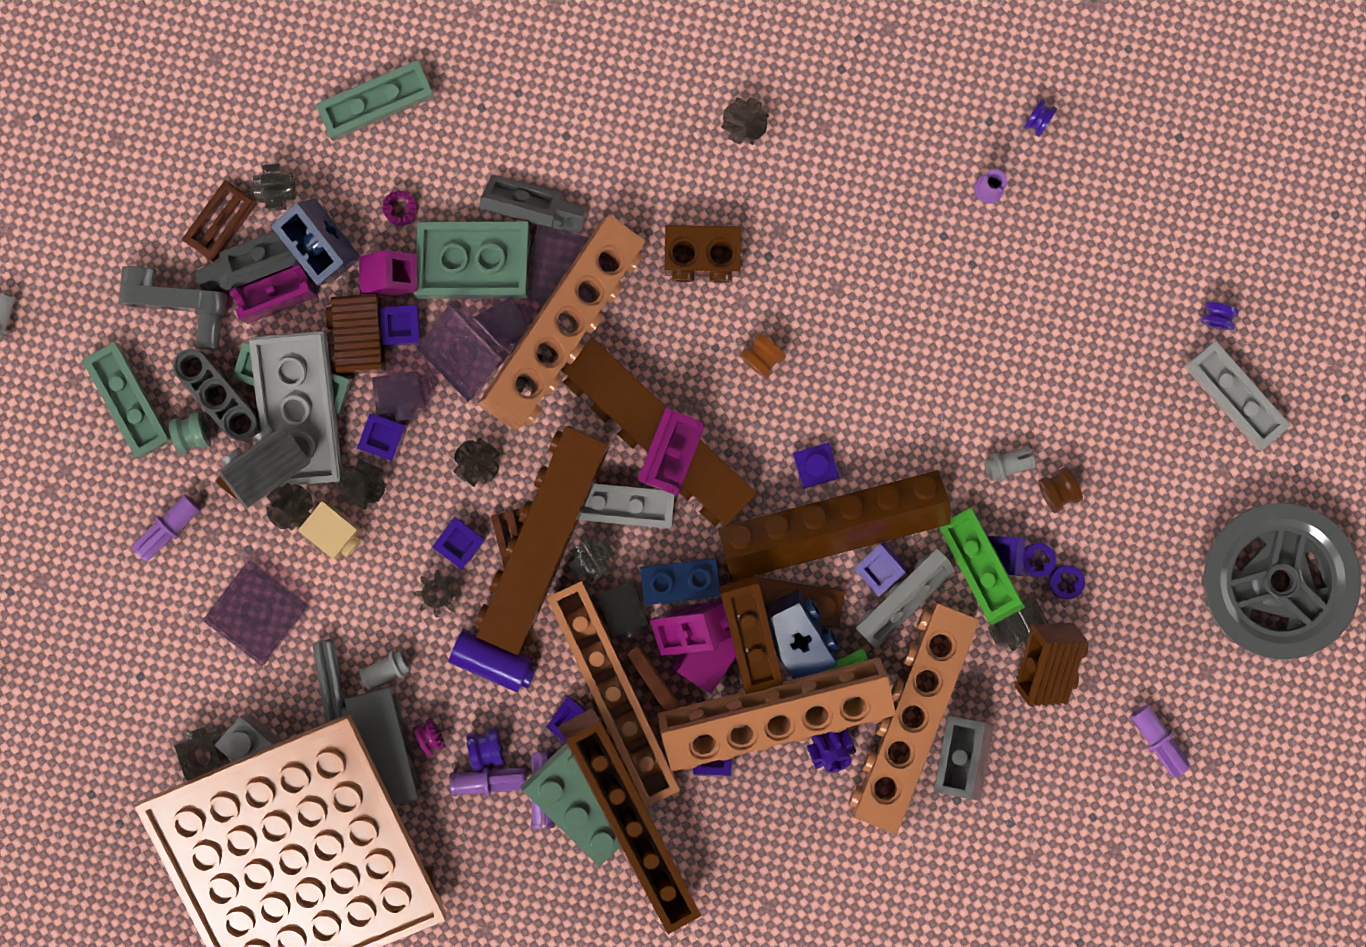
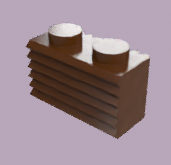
M377 294L331 297L332 306L326 307L325 312L327 328L333 329L334 344L328 345L330 366H335L336 372L341 375L386 372L385 348L382 346L379 311V308L382 307L381 297Z
M1074 623L1031 625L1029 638H1027V644H1025L1026 650L1023 651L1022 663H1020V669H1018V675H1016L1017 681L1014 682L1015 688L1031 707L1035 705L1039 707L1041 705L1047 706L1048 704L1054 706L1055 704L1061 705L1062 703L1067 705L1072 690L1076 689L1079 684L1078 670L1082 658H1085L1088 654V640Z

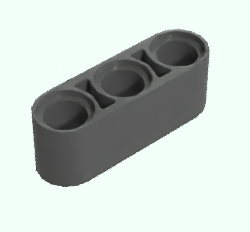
M193 349L180 352L175 357L173 363L174 373L227 436L246 443L253 442L252 438L260 433L256 409L212 358ZM199 358L202 362V370L199 375L190 377L187 370L188 365L192 360ZM224 387L227 394L226 400L221 405L215 406L211 398L212 393L216 388ZM242 415H248L251 420L250 429L244 434H239L236 430V421Z

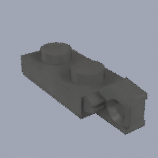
M496 175L490 176L481 196L479 207L534 224L581 234L587 211L586 207L575 205L562 199L563 193Z
M273 231L219 252L220 258L215 260L214 264L196 270L195 273L202 290L218 292L230 290L231 288L288 268L292 264L297 263L298 260L277 233Z

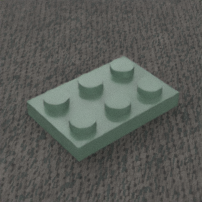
M417 222V292H414V296L417 299L528 298L531 225L529 222Z
M567 743L564 744L521 785V789L600 867L621 845ZM649 806L645 807L650 817H652L654 813Z

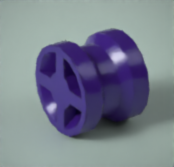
M497 727L489 729L486 734L467 733V748L474 771L483 769L484 765L490 763L496 766L504 765V751Z

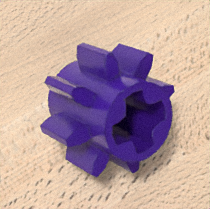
M847 729L841 732H827L811 736L813 744L807 745V750L815 769L824 766L826 772L836 773L844 770L851 764L850 754L856 753V749Z

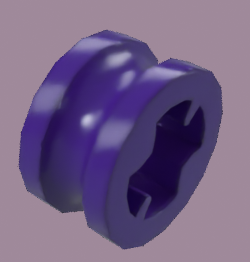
M1043 99L1040 100L1023 127L1026 130L1033 128L1036 131L1035 135L1038 137L1041 136L1058 109L1055 106L1047 107L1045 105L1046 101Z
M1207 302L1205 304V309L1208 312L1207 315L1201 318L1203 324L1222 330H1234L1235 323L1232 322V319L1238 316V309L1216 302Z
M1036 543L1025 547L1023 571L1027 575L1043 577L1053 571L1056 565V556L1049 546ZM1036 549L1041 550L1040 555H1046L1047 563L1041 564L1040 571H1035L1034 568L1036 566H1029L1028 558L1034 556V550Z
M1060 566L1050 573L1048 586L1054 596L1060 599H1073L1082 593L1085 588V579L1082 572L1074 566ZM1066 572V576L1073 575L1075 577V581L1071 584L1073 590L1067 593V589H1061L1060 591L1057 585L1062 581L1060 574Z

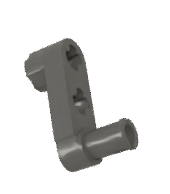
M122 266L119 295L120 305L136 308L195 312V314L199 315L195 348L220 350L221 318L226 316L227 294L215 291L155 286L157 270L140 266Z

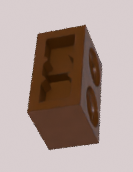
M665 225V276H672V281L684 283L694 282L695 276L710 277L709 281L713 283L732 282V277H739L741 226ZM686 246L691 248L695 255L694 258L684 264L677 262L673 257V253L678 247ZM717 247H725L731 252L732 258L725 264H718L712 260L710 254Z

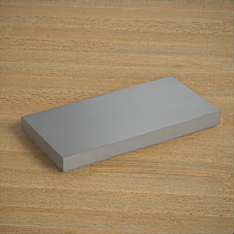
M326 331L250 337L249 346L260 432L270 425L275 431L284 426L311 462L280 486L341 482L344 479Z

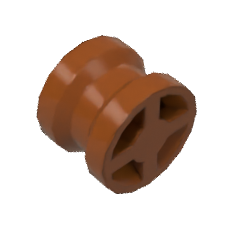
M761 333L754 337V344L750 349H744L739 354V357L753 371L766 380L772 374L771 368L776 363H782L787 357L777 345Z

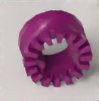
M397 190L385 196L382 209L385 217L392 224L406 226L415 220L418 214V207L410 194ZM399 199L408 201L406 207L409 213L402 218L393 217L395 210L392 208V204Z
M431 718L426 720L425 726L420 727L417 725L413 727L415 736L428 757L434 754L436 748L441 750L446 748L445 740L442 734H437L440 730L437 729L436 723Z

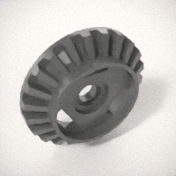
M1291 503L1261 505L1243 511L1242 514L1229 520L1221 532L1216 534L1211 541L1213 544L1203 561L1205 563L1204 575H1201V585L1204 586L1205 591L1204 602L1213 616L1211 619L1215 625L1225 633V637L1242 647L1243 650L1273 659L1305 657L1333 643L1351 622L1357 610L1361 593L1360 565L1347 536L1333 521L1320 512ZM1258 537L1265 545L1239 570L1234 565L1239 553L1251 540ZM1312 552L1318 563L1321 573V588L1315 589L1305 553ZM1277 570L1285 571L1290 578L1289 587L1283 592L1276 591L1271 585V576ZM1252 609L1286 617L1284 629L1280 630L1252 622L1250 620Z

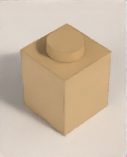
M321 501L298 529L302 535L329 557L339 560L342 556L348 558L354 553L361 543L358 536L363 532L360 527L343 513L325 501Z

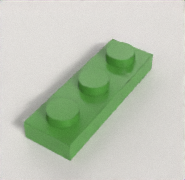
M972 508L951 518L950 525L939 527L987 621L991 625L1025 608L1020 595Z

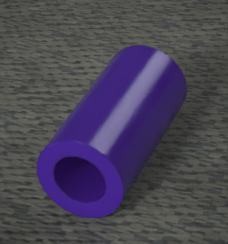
M465 628L462 629L452 649L448 663L517 693L521 686L526 689L529 688L537 670L536 667L531 666L532 657L523 653L516 655L477 638V633Z

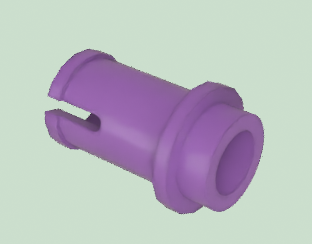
M997 169L988 171V174L981 176L975 183V194L984 203H995L1004 194V189L1007 186V177L1002 171ZM988 183L993 184L995 189L991 188Z

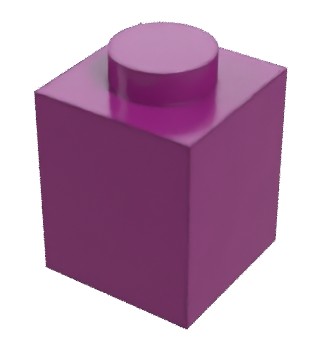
M385 250L359 256L360 294H377L378 296L392 297L417 292V254Z

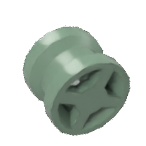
M201 411L193 412L189 418L183 420L178 417L169 420L171 439L179 455L189 453L191 448L194 447L202 449L211 447L209 428Z

